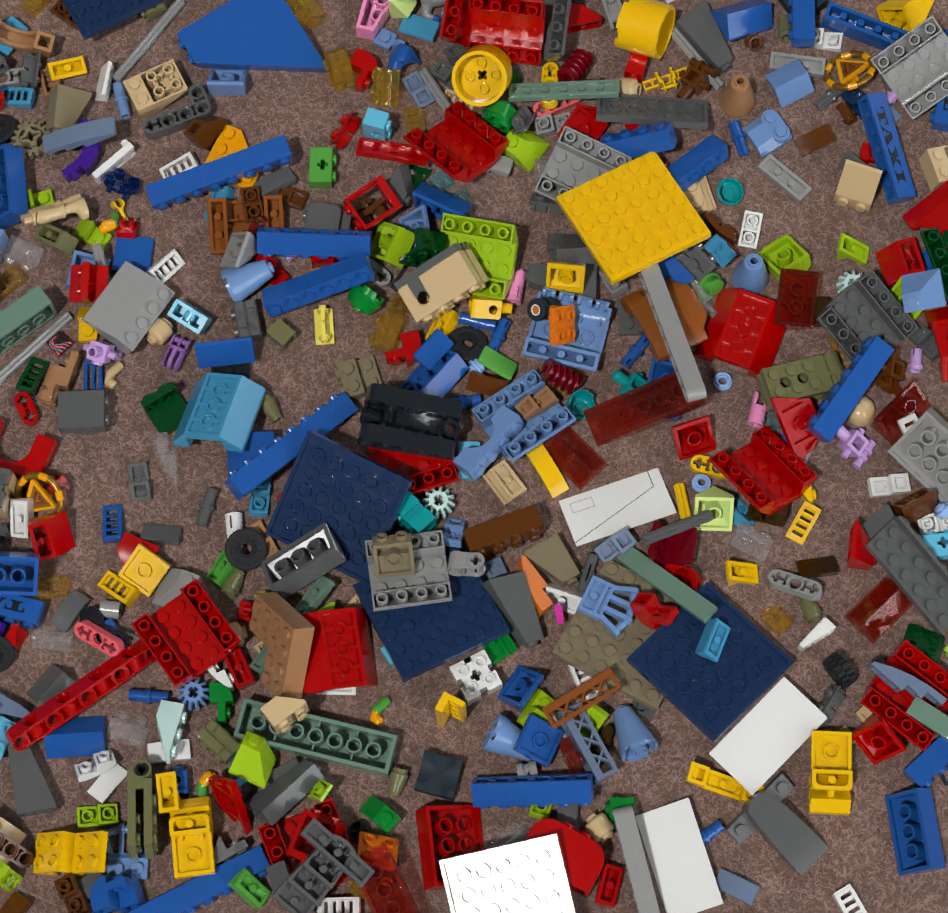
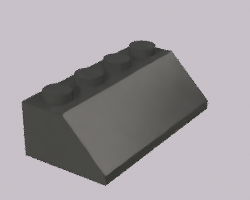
M324 522L266 558L261 563L269 589L272 592H277L285 599L339 566L346 559L341 546L328 525Z

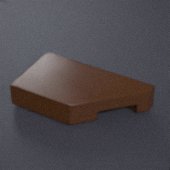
M291 187L279 189V194L282 195L285 206L303 211L309 193Z

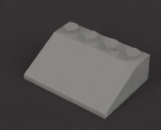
M125 261L82 320L127 355L136 348L175 292L158 279Z
M930 407L887 452L927 489H935L937 499L946 503L948 502V422Z

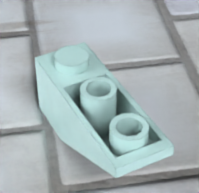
M161 700L156 721L165 761L167 764H170L172 757H175L177 754L178 746L176 743L177 740H181L183 731L181 726L182 723H186L188 713L185 712V707L182 703Z

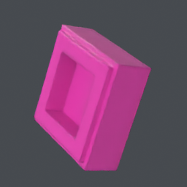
M553 602L555 621L557 625L564 624L562 605L560 602Z

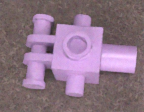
M98 339L91 340L90 344L85 343L83 350L87 351L86 358L92 360L91 363L102 366L103 364L110 363L111 359L120 360L122 357V351L114 350L115 345Z
M842 425L836 433L840 438L836 445L843 451L841 457L844 459L856 457L857 459L852 463V466L856 469H861V465L863 462H867V456L872 455V449L877 444L863 436L865 433L864 429L847 430Z

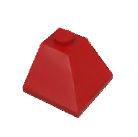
M855 520L850 529L846 568L870 570L872 565L876 564V559L864 546L869 541V538L859 521Z

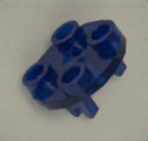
M120 168L106 173L103 178L104 184L107 187L106 191L110 193L112 190L118 194H123L122 200L124 202L131 195L137 194L140 189L141 180L126 174Z

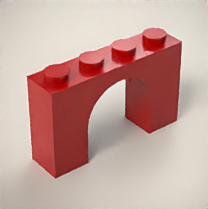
M0 420V439L6 428L3 420ZM38 433L30 452L25 458L17 462H6L0 459V468L12 470L16 478H21L30 472H43L46 474L58 443L55 439ZM36 479L38 483L41 485L42 480Z

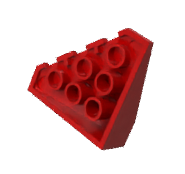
M948 180L902 216L911 230L918 231L919 227L930 229L938 227L940 234L948 231Z

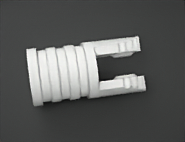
M230 512L225 514L227 539L233 532L243 528L242 513Z

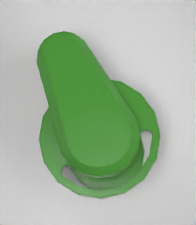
M709 273L700 280L693 292L701 302L709 295L715 296L720 293L724 282L717 273Z

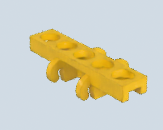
M669 67L670 74L661 77L658 76L657 72H654L655 78L642 82L645 92L662 87L661 90L665 93L667 89L673 87L677 89L678 82L676 83V81H679L681 78L679 73L681 70L686 71L687 67L672 71V67ZM664 77L669 78V82L664 83L662 79ZM648 83L652 84L651 87H645V85Z

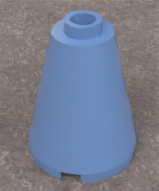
M751 253L734 267L731 280L735 288H740L754 294H759L766 288L769 274L760 255Z
M260 260L243 264L238 268H224L220 273L222 279H227L225 280V286L233 301L241 302L270 280L275 269L271 261Z
M626 705L617 707L613 717L622 761L625 762V759H628V762H635L648 757L650 750L653 749L655 752L658 748L657 740L632 707Z
M498 714L492 723L491 730L488 731L484 739L482 749L530 761L531 759L513 750L521 729L504 715Z

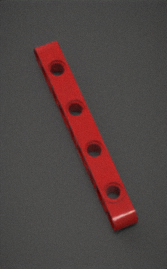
M139 639L117 656H113L11 726L5 733L6 740L16 751L26 749L136 675L144 667L155 661V657L142 639Z

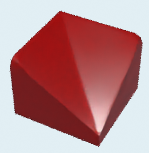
M14 623L4 638L10 641L13 648L19 650L29 634Z

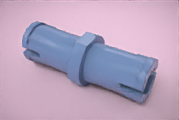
M115 82L113 84L115 105L118 106L120 118L122 120L131 118L128 105L129 97L126 96L123 82Z

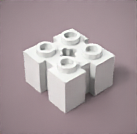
M485 650L470 656L471 662L467 664L462 660L449 667L457 685L462 683L463 685L460 691L468 706L481 700L482 693L487 691L488 695L503 688V683L496 670L490 671L492 663ZM474 674L480 675L478 681L472 680Z

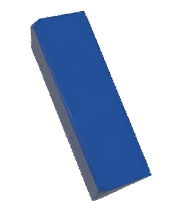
M436 328L412 356L422 368L431 370L454 343Z

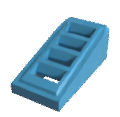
M0 87L3 95L4 92H7L4 106L33 109L36 97L34 88ZM11 93H14L13 100H10Z

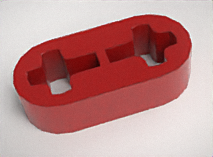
M26 392L16 394L14 403L22 421L27 426H35L39 422L40 417L32 398ZM24 397V399H27V407L25 408L22 403H19L21 402L20 398ZM27 411H30L31 415H35L32 421L27 419Z

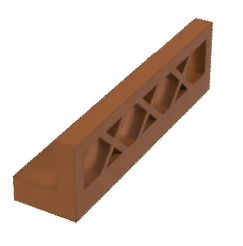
M609 667L541 708L552 728L555 730L621 690L622 687L614 671ZM613 680L616 687L609 691L602 689L604 684ZM594 690L598 691L595 700H585L587 694ZM577 700L581 701L578 710H568L569 705ZM559 711H564L562 719L555 723L551 716Z

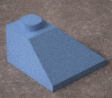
M940 268L902 275V300L905 313L947 306Z

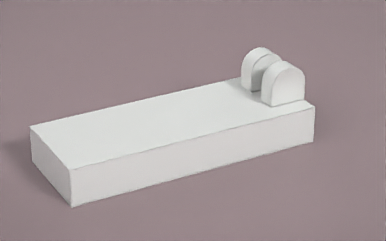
M122 140V148L92 173L94 181L98 185L136 154L134 146L130 142Z

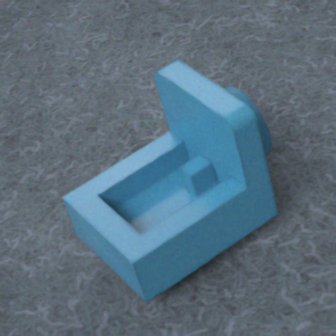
M718 234L714 235L704 245L705 250L710 252L723 268L737 255L729 243Z

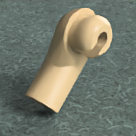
M117 361L106 371L104 384L111 390L115 389L118 384L114 380L115 375L124 369L121 362Z

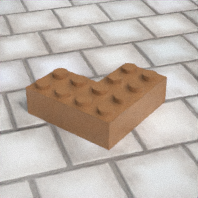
M277 592L256 594L249 627L268 646L264 672L262 673V683L275 696L300 699L302 697L315 627Z

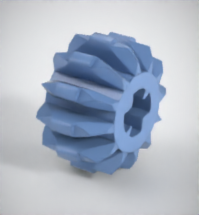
M196 678L195 682L190 681L189 684H183L185 688H178V692L181 693L178 696V700L182 701L184 707L188 705L189 711H192L194 705L196 710L199 711V704L206 707L207 704L204 699L210 700V696L207 695L210 693L209 688H206L207 682L201 683L200 678ZM193 690H194L195 692H196V690H197V694H198L197 697H194V696L191 695V692H192Z

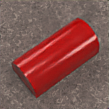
M241 647L234 648L224 660L237 689L243 690L254 685L256 681Z
M604 863L594 900L595 904L609 908L615 907L624 868Z

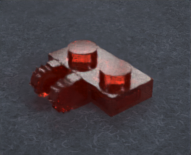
M568 737L562 738L559 747L564 756V761L571 774H580L583 763L582 757L578 752H574V745Z

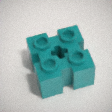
M408 491L395 523L399 527L405 526L407 533L411 534L433 531L437 527L435 523L436 517Z

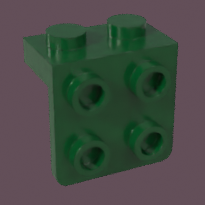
M421 227L414 230L416 247L398 260L400 264H404L407 267L418 268L449 247L447 235Z
M172 381L162 384L159 390L146 394L140 401L144 411L162 437H166L178 429L186 403Z
M910 623L907 626L903 641L907 640L935 663H938L945 637Z

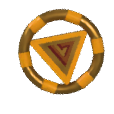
M862 51L841 53L827 63L823 76L824 82L831 89L838 91H850L863 86L873 77L876 71V67L870 60L873 57ZM850 58H862V59L865 60V61H854V60H847V59H850ZM835 65H837L841 84L836 83L830 78V73ZM869 67L865 76L859 80V74Z
M30 472L23 475L17 481L13 495L14 499L21 498L22 487L30 480L26 498H33L34 512L55 508V512L63 510V492L59 484L50 475L43 472ZM36 479L47 482L53 488L57 504L52 499L51 492L43 488Z

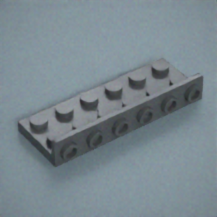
M619 93V98H598L595 103L596 121L604 123L654 125L659 121H671L672 126L678 129L707 130L708 128L707 100Z
M901 515L893 517L864 546L938 634H943L948 629L947 567L935 557L934 551L925 545L922 537L910 527V523L906 518Z

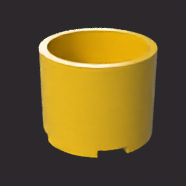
M629 0V2H624L616 23L618 38L615 37L614 39L615 47L659 60L664 55L672 36L676 16L675 7L654 0Z
M477 45L467 50L456 62L452 71L451 78L455 93L462 101L472 106L483 107L496 102L509 87L512 80V66L507 54L494 45ZM485 70L487 73L482 77L481 73Z

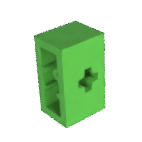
M310 147V188H333V182H336V171H333V165H337V154H333L332 147Z

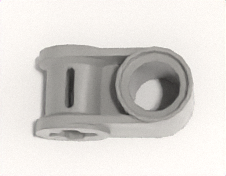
M452 551L449 555L447 572L452 576H483L486 571L484 556L478 552Z

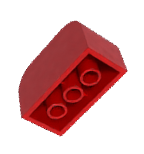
M547 818L536 822L525 840L557 833L570 888L588 899L604 866V853L600 845L591 839V835L584 831L580 833L573 829L574 826L566 821L561 823L555 819Z

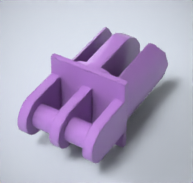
M173 334L160 365L165 367L167 364V368L173 369L174 367V371L178 372L184 357L187 356L191 347L192 340L187 341L184 340V337L179 338L177 334Z

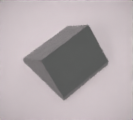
M51 664L26 694L41 706L75 683V681L54 664Z

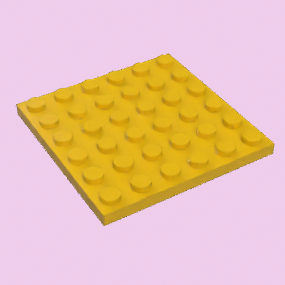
M648 152L556 196L557 203L611 285L711 237L710 230L656 152Z

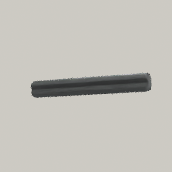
M706 510L643 534L641 536L642 543L647 546L713 520L712 513Z

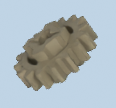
M31 120L30 124L24 121L23 127L18 125L19 130L14 131L15 136L11 137L14 142L13 146L23 149V158L25 159L29 156L30 160H33L34 156L40 159L41 153L46 155L44 153L42 136L51 133L46 130V125L42 126L41 121L35 124L34 120Z

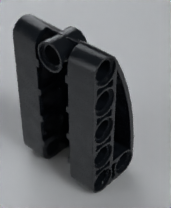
M372 383L367 388L365 404L360 414L359 422L361 426L357 444L392 452L453 460L457 434L460 431L459 422L463 402ZM446 425H450L453 428V434L446 432Z

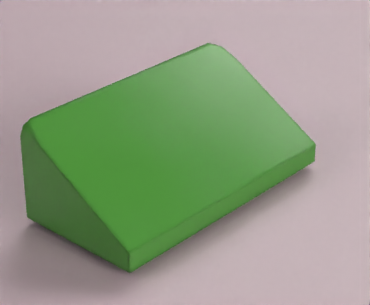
M488 346L483 348L477 360L478 363L507 380H511L517 368V363Z
M225 547L205 577L206 580L220 588L234 570L237 569L227 560Z
M246 868L239 871L227 883L253 908L261 909L271 893Z

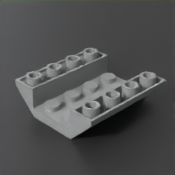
M933 15L870 59L892 91L895 92L912 120L948 96V37Z
M565 126L534 192L557 202L556 196L630 162L632 157Z
M442 530L411 534L415 574L376 578L372 540L365 541L374 612L452 601Z

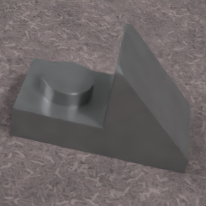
M219 835L214 850L215 867L249 850L250 848L245 839L242 841L238 839L232 842L230 848L227 849Z

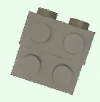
M373 355L358 360L353 358L336 363L337 369H334L336 379H341L343 385L339 387L341 393L345 392L351 401L366 397L367 388L370 384H382Z
M398 531L395 535L378 533L375 537H372L376 578L415 574L411 533L406 531Z

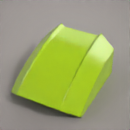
M789 234L777 238L756 253L762 257L769 272L783 285H788L802 274L807 273L811 266L810 255Z

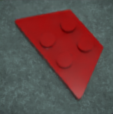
M577 104L557 133V137L559 139L564 127L567 126L598 141L610 122L596 121V107Z
M770 398L788 446L804 460L808 452H812L816 442L819 441L816 436L806 429L809 425L808 420L813 414H816L811 398Z
M212 775L208 781L216 804L233 822L239 820L243 832L248 835L253 829L237 782L226 777Z

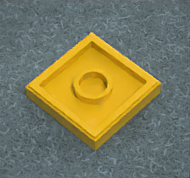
M139 543L118 573V576L147 597H150L172 565Z

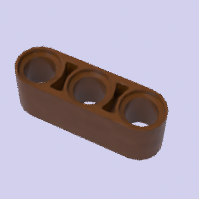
M0 832V855L23 869L30 867L34 861L33 854Z

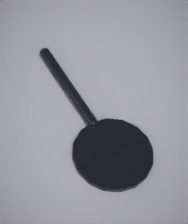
M89 606L81 611L79 621L89 620L101 628L133 640L132 636L105 625L103 614L98 608Z

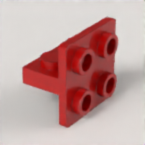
M82 261V265H71L69 301L71 303H94L108 285L109 267L93 265L91 262Z

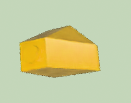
M887 0L878 5L876 10L880 21L909 32L926 20L934 0Z

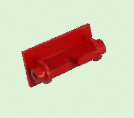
M353 111L348 115L344 114L340 119L339 123L341 126L330 135L332 140L329 145L335 143L336 148L339 150L346 147L351 139V136L346 132L348 131L353 135L360 125V119L356 116L352 117Z

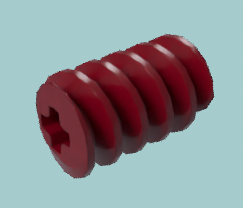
M575 49L557 71L559 82L579 81L593 64V56L584 49Z
M548 358L542 365L541 380L546 381L548 379L549 385L554 383L555 388L560 386V390L562 392L566 390L568 395L576 391L583 381V375H578L576 371H572V369L566 368L565 365L553 361L552 358Z

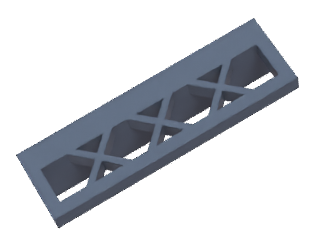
M581 702L568 707V710L579 709ZM559 711L556 717L558 721L562 719L564 711ZM586 711L581 713L580 721L571 719L561 725L586 773H593L594 786L602 783L605 778L619 771ZM581 726L589 728L591 732L590 739L581 735ZM591 744L599 746L601 750L599 756L591 753L589 749ZM600 761L608 763L612 770L603 774L599 767Z

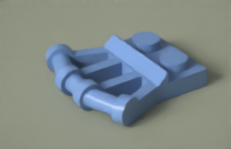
M593 575L576 611L593 618L595 621H600L609 630L610 634L617 638L620 632L627 625H631L633 621L632 616L634 613L630 603L640 590L636 587L616 586ZM613 593L630 595L629 602L613 595ZM609 601L627 610L624 614L608 607ZM603 613L619 619L620 622L614 626Z
M120 823L111 829L100 830L108 832L107 876L113 878L132 872L139 880H148L149 859H146L145 848L143 853H138V860H130L129 853H125L127 825ZM142 826V833H140L141 835H144V827H143V826ZM119 834V853H114L109 837Z

